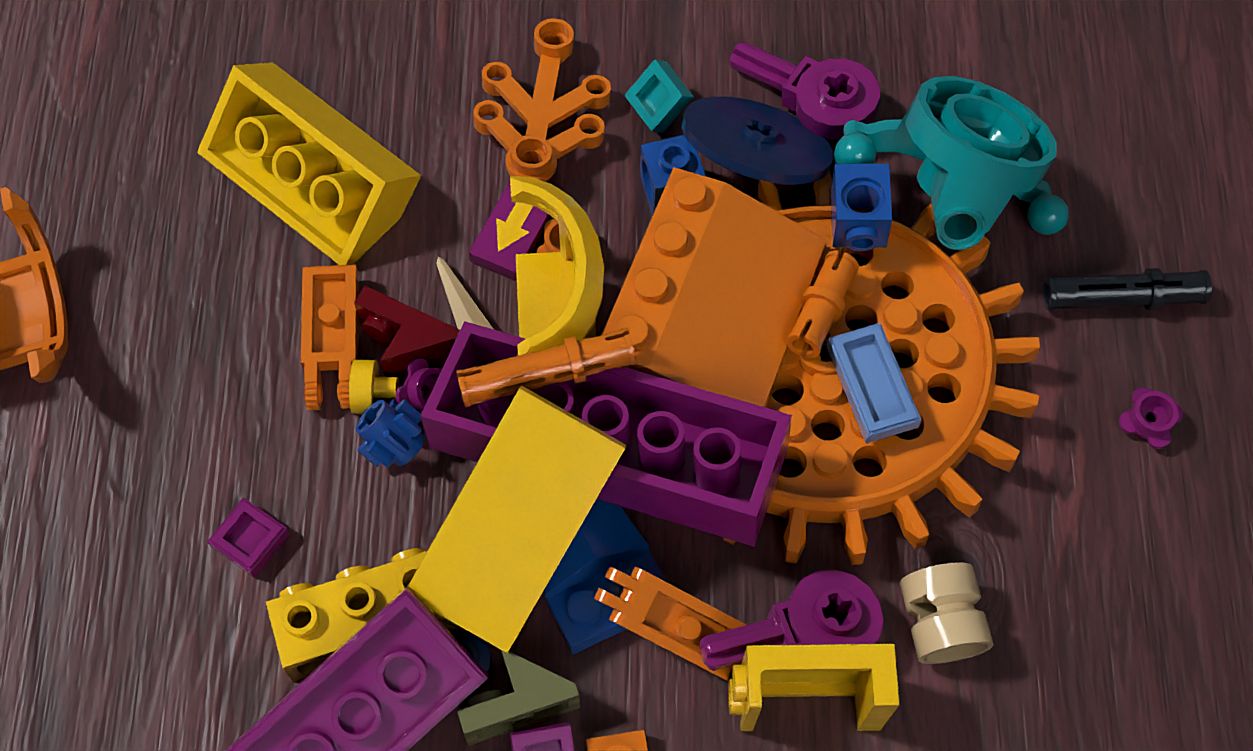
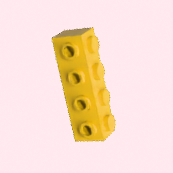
M422 548L404 550L394 555L390 563L371 569L365 565L350 567L339 572L335 576L336 580L313 586L311 583L292 585L279 593V598L266 601L281 665L290 679L297 681L306 678L409 585L427 551H424ZM430 610L449 631L462 628Z

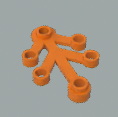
M556 18L546 19L535 27L534 51L540 57L533 99L512 77V71L507 64L495 61L486 64L482 69L483 90L492 96H502L527 124L526 135L522 136L504 118L503 107L496 101H481L473 109V124L476 131L483 135H493L507 150L505 166L510 176L533 177L546 182L554 175L557 169L558 158L579 146L585 149H594L603 143L605 124L595 114L579 116L574 123V127L546 140L548 128L585 107L595 110L602 109L609 104L611 97L610 81L601 75H591L582 81L581 86L554 100L560 64L573 51L574 31L570 24L564 20ZM501 77L503 78V80L494 81L491 80V78ZM598 90V91H601L602 93H601V94H592V93H590L589 91ZM490 115L496 118L492 120H485L482 117ZM592 129L596 132L593 134L584 133L582 130Z

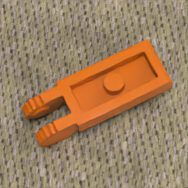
M357 265L302 268L301 365L304 370V395L308 410L321 409V403L323 402L321 371L339 370V384L337 385L338 401L342 409L350 408V370L353 360H358L359 318L354 305L359 295V272Z

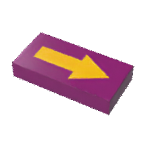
M509 181L469 251L470 262L517 281L516 254H529L533 252L544 232L545 224L552 217L535 206L511 202V186Z

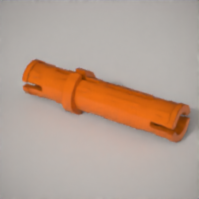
M626 327L609 332L608 334L578 341L573 336L565 338V344L549 349L514 356L478 367L456 370L465 407L499 397L514 395L521 386L533 390L573 379L575 384L586 382V376L613 368L637 364L629 330Z

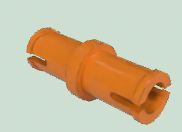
M834 250L827 253L814 285L805 289L800 302L802 311L792 332L786 339L787 346L797 355L802 356L804 348L808 343L810 346L806 357L816 358L819 356L822 344L832 323L841 318L846 306L844 297L853 277L859 269L857 260L850 254L844 252L839 266H837L836 261L839 257V251Z

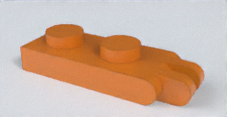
M609 567L604 577L624 587L620 597H617L598 588L594 599L613 608L609 617L610 621L724 680L728 679L733 666L715 671L709 670L702 660L700 640L707 635L745 626V623L638 567H634L630 576L613 567Z

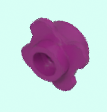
M416 358L409 362L407 366L408 376L403 386L396 390L395 396L398 404L405 399L422 413L441 373V369L429 368L428 362L425 359ZM423 385H424V388H425V394H424V395L421 393V387H422Z
M1145 387L1138 388L1131 395L1133 403L1129 411L1122 413L1119 417V426L1126 434L1135 433L1143 437L1154 449L1165 448L1171 442L1169 433L1172 427L1183 419V410L1166 393L1152 391ZM1146 415H1153L1156 419L1155 422L1148 421Z

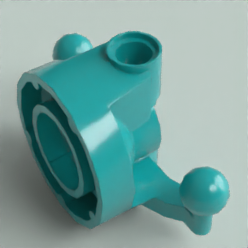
M957 76L933 77L921 84L903 119L883 120L872 124H865L855 120L848 121L843 128L844 136L836 144L834 157L837 164H874L877 152H898L923 160L917 173V180L920 187L931 197L937 238L942 245L950 249L963 250L978 244L984 237V234L989 232L1013 194L1020 200L1030 203L1027 221L1032 229L1039 234L1052 235L1060 232L1067 225L1069 217L1068 206L1063 199L1057 195H1052L1049 183L1043 181L1044 176L1056 158L1057 142L1049 127L1030 108L1007 93L982 82Z

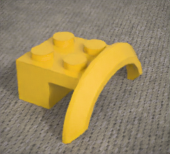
M510 176L511 202L535 206L553 217L559 223L560 252L516 254L519 337L525 338V340L517 344L518 355L565 344L564 339L573 336L576 337L577 341L596 337V317L603 296L604 263L598 235L587 213L570 195L550 183L533 177Z

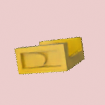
M895 645L747 646L741 665H733L732 679H729L730 715H740L741 731H753L762 708V697L855 696L857 731H879L899 706Z

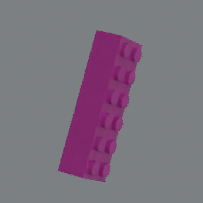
M464 321L420 416L430 448L474 462L479 461L516 394L465 407L456 370L478 367L518 356L517 344L525 340V338ZM626 367L613 368L586 376L587 381L575 384L573 379L531 390L626 444L623 454L597 499L755 547L788 450L792 415Z

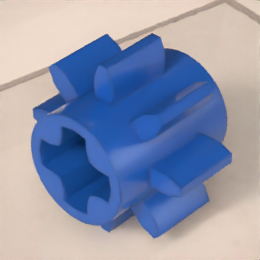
M394 399L389 404L384 400L373 403L363 413L356 425V432L364 440L357 451L376 467L381 463L385 467H389L392 462L397 466L407 464L420 451L425 441V434L421 432L422 429L417 425L421 421V413L405 399L399 404Z

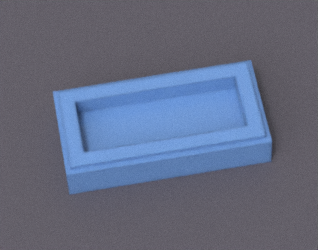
M881 323L828 338L826 347L866 444L919 428L921 423L920 415Z

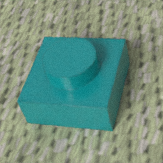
M654 59L624 95L651 132L661 133L668 128L694 98L668 62Z

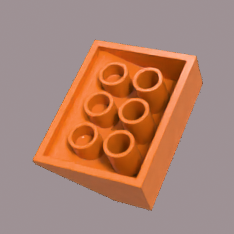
M673 167L602 335L621 330L622 328H628L637 364L624 366L626 368L766 408L788 349L786 339L792 332L802 311L801 298L805 289L813 283L826 248L827 240L726 182Z

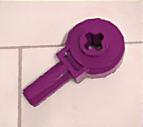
M747 42L738 43L733 49L729 60L730 66L782 91V106L795 111L802 125L814 134L828 139H841L844 136V125L848 121L855 120L865 124L874 123L880 104L879 82L872 71L859 62L844 58L826 59L818 62L805 56L800 64L796 66Z
M839 570L817 571L800 581L792 591L788 601L773 604L766 617L767 620L704 636L700 640L701 656L709 670L715 671L741 664L746 647L752 645L876 644L880 638L884 621L881 605L872 589L855 575Z

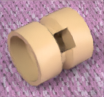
M961 562L935 565L910 573L901 579L900 587L906 612L918 620L912 627L911 632L919 662L938 664L958 661L984 653L994 646L986 614L981 610L975 609L974 606L981 599V594L974 567L971 564Z

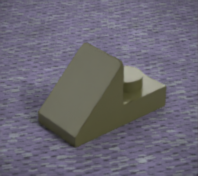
M501 650L513 692L502 695L501 690H491L478 694L467 701L469 707L457 711L468 746L580 708L576 684L510 651L506 653Z

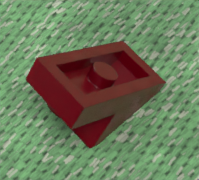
M367 286L363 287L354 302L362 330L376 341L385 344L390 343L380 360L385 377H398V379L407 377V366L411 360L416 358L425 359L428 362L429 368L444 366L460 329Z

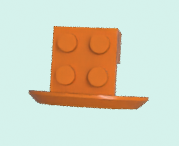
M3 187L0 188L3 211L14 225L27 254L0 262V370L28 362L31 378L38 383H46L56 377L68 350V321L62 286L48 240L33 209L27 201L10 189Z

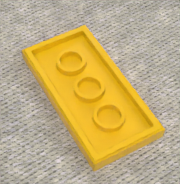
M521 386L408 587L428 609L508 653L623 454L626 444Z

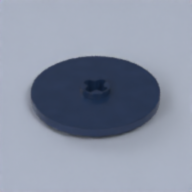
M736 97L702 98L692 102L686 108L682 119L681 128L683 134L696 150L724 168L757 180L792 185L812 183L826 176L833 161V150L824 137L816 135L805 128L798 117L761 102Z

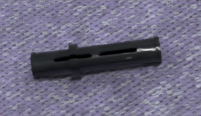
M1147 268L1143 274L1077 277L1047 276L1043 284V300L1047 311L1068 308L1144 305L1147 310H1160L1165 304H1207L1212 294L1211 277L1207 270L1162 273L1159 268Z

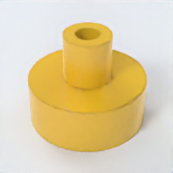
M354 359L349 379L351 413L363 414L373 403L379 401V398L396 399V390L399 388L398 377H380L377 360Z

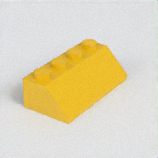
M273 62L233 65L197 151L199 155L338 265H353L401 218L422 176Z

